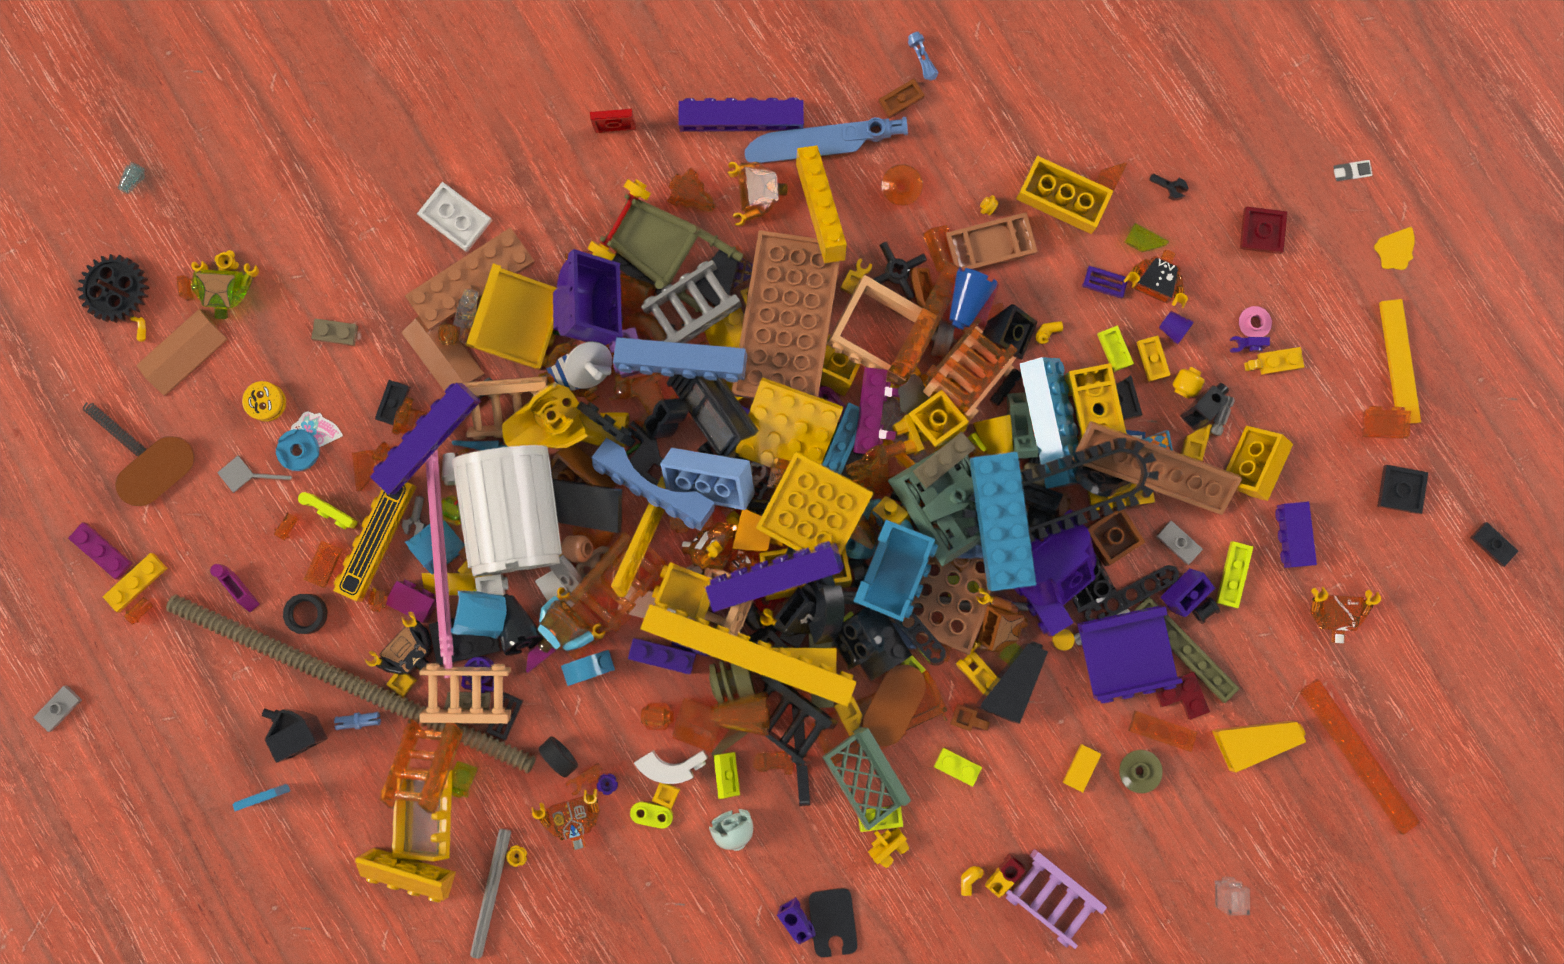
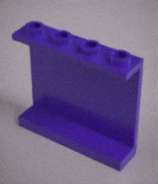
M1159 605L1077 623L1095 700L1101 701V703L1113 702L1115 697L1121 696L1122 699L1132 698L1135 696L1134 693L1143 692V694H1151L1156 692L1155 689L1163 687L1164 690L1176 688V684L1183 683L1182 678L1177 677L1164 619V616L1168 615L1166 606Z

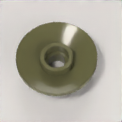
M1134 750L1122 759L1119 775L1122 783L1129 790L1135 793H1148L1154 790L1161 782L1163 769L1159 759L1153 753L1146 750ZM1137 767L1142 768V773L1139 775L1136 774Z

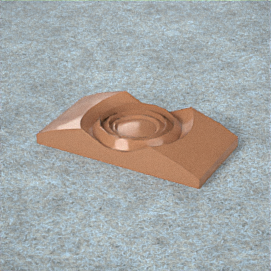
M1027 212L946 233L956 274L959 267L962 268L963 272L965 268L980 270L991 265L1018 260L1038 252Z

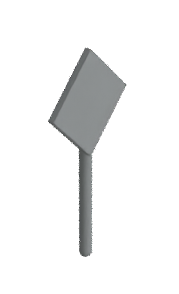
M240 456L235 457L217 472L233 493L251 478L292 479L291 476L252 473Z

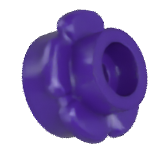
M602 774L598 778L597 789L604 795H610L613 791H616L618 782H616V777L613 774Z

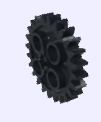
M110 254L109 260L101 256V262L94 259L93 263L95 266L87 265L89 272H81L85 279L78 280V282L83 284V287L77 288L78 291L83 293L78 297L80 300L85 301L82 307L89 308L87 311L89 314L94 315L99 320L102 318L105 322L111 320L117 323L118 318L126 321V315L133 318L132 311L140 312L138 305H145L142 298L148 297L144 290H148L149 287L143 284L148 281V278L142 276L145 271L138 269L139 264L129 258L125 259L121 255H118L116 258V256ZM112 271L111 277L107 279V274ZM102 280L128 293L129 297L126 298L99 284L97 281ZM130 280L129 287L125 288V283ZM102 289L101 295L97 297V292ZM120 298V304L115 307V301Z

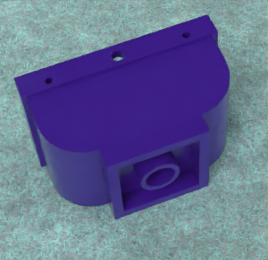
M576 249L570 251L568 259L560 270L557 289L553 292V329L558 330L559 334L583 342L594 341L605 346L612 341L616 342V338H622L620 263Z
M1074 516L1069 517L1074 525L1073 528L1062 530L1061 521H1058L1056 523L1062 532L1052 535L1049 534V530L1046 528L1045 531L1048 536L1042 538L1044 541L1040 542L1041 539H1036L1035 537V541L1030 543L1036 585L1014 588V590L1020 596L1024 595L1036 605H1049L1057 600L1064 605L1096 579L1094 574L1096 556L1090 533L1083 524L1075 525Z

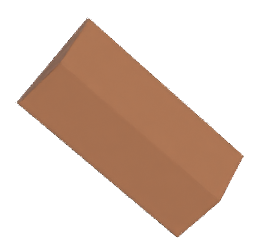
M198 309L136 366L145 379L166 396L228 339L203 311Z
M417 317L401 333L444 391L452 383L475 382L485 375L457 336H453L454 332L452 333V330L451 332L449 331L451 328L446 322L429 331L420 317ZM449 334H451V344L445 341L444 336L449 337Z

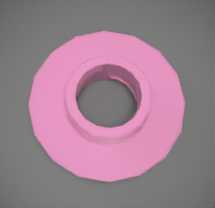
M1249 307L1239 317L1240 330L1247 337H1264L1269 333L1272 326L1270 314L1261 307ZM1252 317L1259 318L1261 322L1259 328L1251 325Z

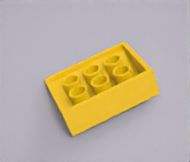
M375 847L356 857L355 860L360 876L365 877L367 882L374 884L382 882L393 890L402 888L408 890L407 893L413 896H420L422 894L428 896V900L433 902H441V900L444 901L449 897L456 874L455 871L418 860L392 857L391 852Z

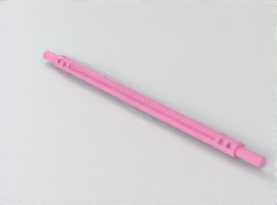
M436 450L425 463L440 656L443 657L444 668L450 669L453 668L452 656H454L453 638L450 632L452 627L438 450ZM444 675V678H450V675Z

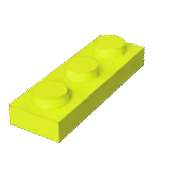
M1234 541L1230 542L1216 603L1239 608L1253 546Z

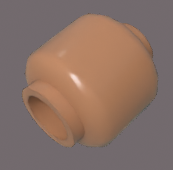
M570 535L561 544L562 555L571 563H583L592 555L593 545L588 537L584 535Z

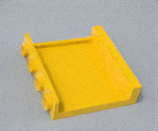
M493 263L465 346L539 370L541 366L545 367L549 356L545 354L547 347L552 346L555 335L552 334L553 292L557 288L502 269L500 265Z

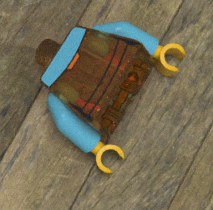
M564 587L558 588L557 596H553L541 608L540 624L537 630L544 638L538 644V647L545 653H548L552 647L556 650L564 649L566 651L578 649L592 642L594 637L601 639L605 636L606 631L601 634L595 632L596 629L601 627V624H596L593 627V631H589L591 628L566 603L571 599L570 592L565 596H561L565 592Z

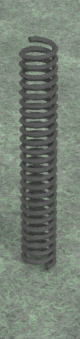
M85 403L83 411L103 426L108 433L118 439L133 454L139 456L146 450L144 446H141V443L139 444V441L129 435L127 431H124L107 414H104L97 405L91 403L86 407L88 403Z

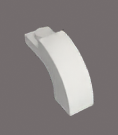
M653 750L635 761L634 764L641 773L656 782L677 784L693 778L694 774L691 768L697 770L706 764L704 760L708 756L702 750L682 763L671 764L660 759Z

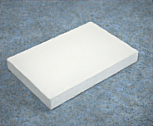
M444 182L439 185L417 213L419 217L465 252L470 250L493 221Z

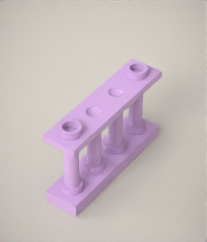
M1034 849L1029 855L1034 859L1032 862L1033 866L1013 892L1010 889L1006 892L1008 895L1005 898L1015 906L1019 903L1059 936L1057 940L1065 947L1071 945L1076 949L1078 945L1071 938L1091 912L1094 913L1097 910L1103 914L1107 907ZM1046 869L1051 873L1049 876L1051 879L1031 905H1028L1020 896L1040 870L1043 872ZM1064 883L1068 887L1066 890L1067 894L1048 919L1044 918L1037 910L1057 884ZM1080 896L1085 900L1084 908L1065 933H1063L1054 924L1074 898L1077 899Z

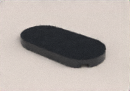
M1084 465L1078 466L1074 473L1076 480L1081 486L1091 493L1102 497H1110L1132 485L1131 482Z

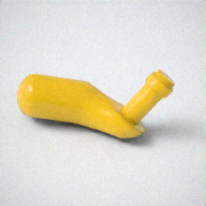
M130 317L131 321L138 322L137 340L144 342L146 339L144 318Z

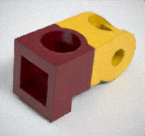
M1009 853L1004 858L1003 863L996 869V872L987 880L985 886L1000 898L1026 872L1024 865Z

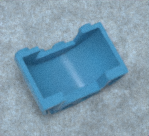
M886 520L878 538L879 544L865 579L860 583L854 602L903 621L905 617L910 618L914 608L911 604L915 596L919 598L922 592L923 585L920 583L923 576L927 578L930 572L931 565L928 562L930 557H934L938 545L935 544V539Z

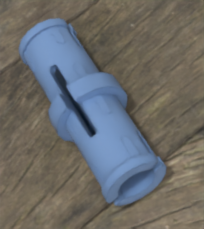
M357 712L350 716H337L334 719V724H339L335 725V729L355 728L358 730L365 726H378L381 724V718H376L380 717V713L360 714V712Z

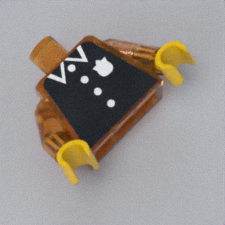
M1164 250L1161 258L1153 256L1150 260H1142L1132 267L1130 273L1124 279L1125 283L1127 280L1133 283L1132 289L1166 304L1173 300V306L1179 302L1182 308H1184L1188 301V297L1185 295L1183 276L1180 274V267L1172 264L1176 254L1170 250Z

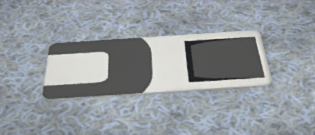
M1369 160L1333 166L1336 181L1372 176Z

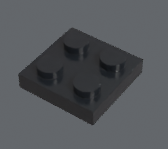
M1384 465L1377 507L1422 514L1429 472Z

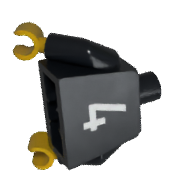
M811 582L802 584V588L798 587L775 618H773L772 610L764 609V614L768 618L760 616L761 623L765 626L772 624L774 625L773 628L787 636L811 634L808 624L812 622L816 613V599Z

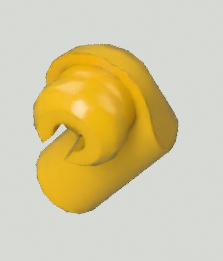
M1062 321L1042 324L1036 333V341L1040 344H1046L1052 333L1062 332Z
M969 867L961 875L962 896L972 895V883L983 876L981 867Z

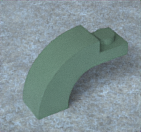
M1026 393L1007 394V415L1011 414L1014 452H1018V458L1038 457V447L1033 434Z

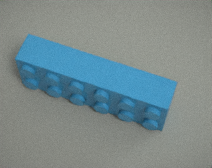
M1041 357L1020 363L1019 365L1040 462L1045 464L1046 473H1049L1050 470L1046 462L1066 455H1071L1072 459L1071 453H1074L1079 445L1077 439L1078 428L1072 416L1074 410L1069 402V387L1064 379L1063 373L1065 369L1063 363L1060 361V358ZM1058 459L1059 469L1063 468L1060 460ZM1078 467L1044 478L1046 489L1078 484L1074 476Z
M1018 452L969 458L988 590L997 591L1036 585Z

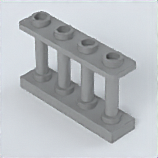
M713 260L701 263L697 270L691 274H684L680 277L679 282L674 285H667L662 289V293L656 297L651 296L647 298L641 306L646 315L650 312L654 314L666 332L667 339L664 342L687 343L742 307L736 294L733 296L727 295L713 274V271L717 269ZM706 277L721 300V304L715 308L708 305L695 285L696 282ZM687 288L703 311L702 316L696 320L691 318L677 296ZM669 300L685 322V327L679 331L673 329L659 306Z

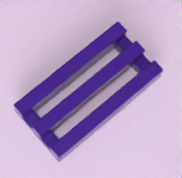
M1088 266L1082 287L1122 299L1128 280L1125 283V276ZM1091 273L1101 275L1110 279H1114L1123 283L1122 285L1104 279H1100L1091 276ZM1089 281L1096 282V283H1099V284H1102V285H1105V286H1109V287H1112V288H1115V289H1119L1120 292H1119V291H1116V290H1112V289L1106 288V287H1102V286H1099V285H1096V284H1093V283H1089Z

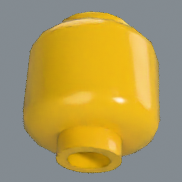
M1190 367L1189 370L1181 369L1173 382L1174 392L1187 399L1196 397L1205 383L1204 379L1200 376L1202 372L1193 367Z

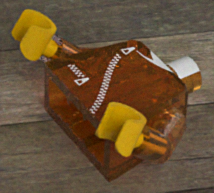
M1322 587L1320 593L1316 588H1313L1311 592L1314 597L1310 613L1320 629L1332 630L1331 643H1345V631H1357L1373 606L1380 603L1381 596L1377 592L1372 597L1371 590H1367L1365 592L1367 599L1364 600V597L1328 595L1324 587Z

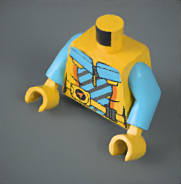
M885 496L882 500H870L857 523L859 525L857 532L866 526V520L880 531H882L886 520L914 531L908 512L888 496Z

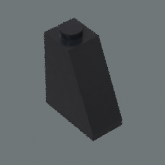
M719 249L711 259L717 267L713 274L727 295L732 296L740 262L732 257L728 258V254ZM706 277L695 283L704 299L715 307L721 304L720 298Z

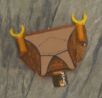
M730 162L728 164L729 168H736L732 172L729 171L728 174L733 178L738 176L741 211L745 212L743 215L741 213L733 215V218L742 217L739 223H735L736 226H743L745 220L751 221L764 216L773 209L774 204L779 201V196L787 195V184L777 183V174L774 171H769L767 167L759 162H746L740 165Z

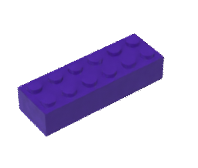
M830 541L817 544L814 547L815 549L811 551L809 547L800 549L793 553L794 556L789 557L788 554L778 556L770 564H768L767 560L756 563L751 567V570L743 567L730 573L731 576L728 577L726 573L715 576L713 579H710V584L705 586L712 611L715 612L840 573L844 566L837 544H830Z

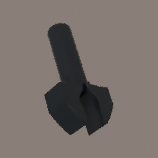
M1154 173L1149 178L1151 182L1168 189L1170 194L1168 198L1172 200H1180L1185 197V195L1178 193L1176 188L1184 191L1189 189L1186 181L1181 178L1171 182Z

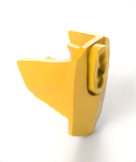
M556 382L541 389L530 402L502 423V434L505 444L508 447L543 445L548 448L557 449L567 448L587 437L586 428L581 420V411L576 408L579 402L571 390ZM564 398H568L569 403L566 406L562 404ZM553 411L551 416L547 418V413Z

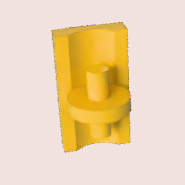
M905 415L901 421L892 426L893 431H896V436L906 433L908 438L907 441L900 443L903 455L914 453L915 456L924 450L922 443L928 441V439L919 427L914 424L909 415Z
M898 827L891 832L887 829L882 835L877 830L874 832L877 839L871 843L874 847L868 853L877 865L880 863L885 868H888L894 861L890 854L895 849L900 855L909 849L906 842L907 838Z

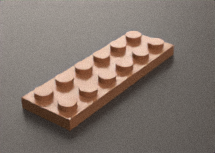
M510 227L406 294L405 297L427 329L431 331L482 297L493 263L500 265L502 269L519 274L535 262Z

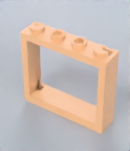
M864 275L857 283L827 341V345L836 349L835 352L845 354L856 364H862L869 368L888 370L886 381L900 385L906 380L937 317ZM862 293L923 327L901 371L840 336Z

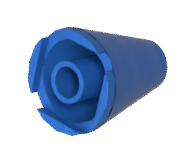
M959 267L956 274L949 320L952 321V326L963 330L964 327H969L997 288L998 282L995 279L990 282L987 280L988 275L969 268H965L963 272L962 268Z

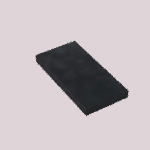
M552 479L558 523L615 533L621 532L622 489Z

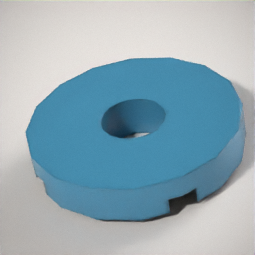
M293 429L285 432L278 440L276 456L283 467L292 471H304L316 463L320 447L317 439L311 433L305 430ZM300 444L302 446V453L299 456H295L293 448L295 445Z

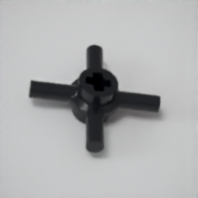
M887 242L880 244L879 246L888 263L885 267V273L873 278V280L880 284L888 280L892 283L900 284L907 300L915 298L907 279L910 269L927 261L925 254L923 253L906 262L903 259L895 258ZM895 267L897 270H902L900 275L897 272L893 273Z

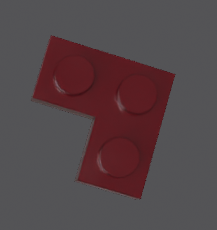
M1194 672L1179 676V678H1182L1183 683L1176 684V688L1164 690L1161 687L1155 689L1160 707H1165L1181 700L1186 715L1190 720L1210 712Z

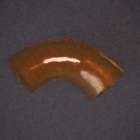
M637 312L622 318V330L635 327L637 334H644L649 340L664 342L667 339L666 332L653 315Z

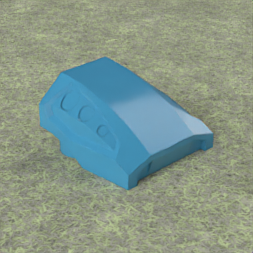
M443 518L446 564L448 565L465 551V544ZM429 524L405 543L419 562L433 575L431 526Z
M458 591L457 611L454 626L450 632L458 635H479L497 639L503 631L507 611L505 597L479 591Z

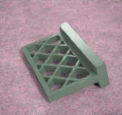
M859 727L853 731V735L822 757L866 830H870L901 805L906 806L910 803L911 799L869 728ZM855 740L859 744L858 755L848 753L850 744ZM837 753L843 754L841 767L835 766L830 759ZM848 756L857 757L855 770L846 769ZM862 759L869 761V773L859 771ZM845 771L854 772L852 786L846 785L843 781ZM859 774L868 775L866 789L856 787ZM872 777H877L881 781L879 791L870 790ZM856 789L865 791L863 804L857 803L854 799ZM870 792L879 794L877 806L867 805ZM883 795L889 796L894 803L887 809L881 808ZM867 807L876 809L874 819L870 822L865 817Z

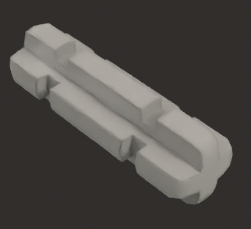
M1225 395L1228 398V402L1216 414L1213 421L1215 424L1211 427V434L1216 436L1222 435L1223 426L1226 425L1231 412L1230 408L1233 407L1235 401L1233 397Z

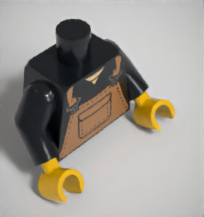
M410 611L408 613L412 619L407 621L402 617L405 627L379 654L381 657L379 658L374 651H370V655L375 658L372 661L364 660L368 666H376L388 673L398 675L411 674L416 669L420 671L426 664L430 663L426 659L432 653L429 630L417 621L414 613Z

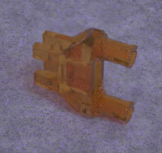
M902 440L886 446L879 444L870 448L860 460L845 466L847 474L851 476L850 480L878 495L891 493L893 488L888 480L897 474L889 476L888 461L891 457L906 453L905 444Z

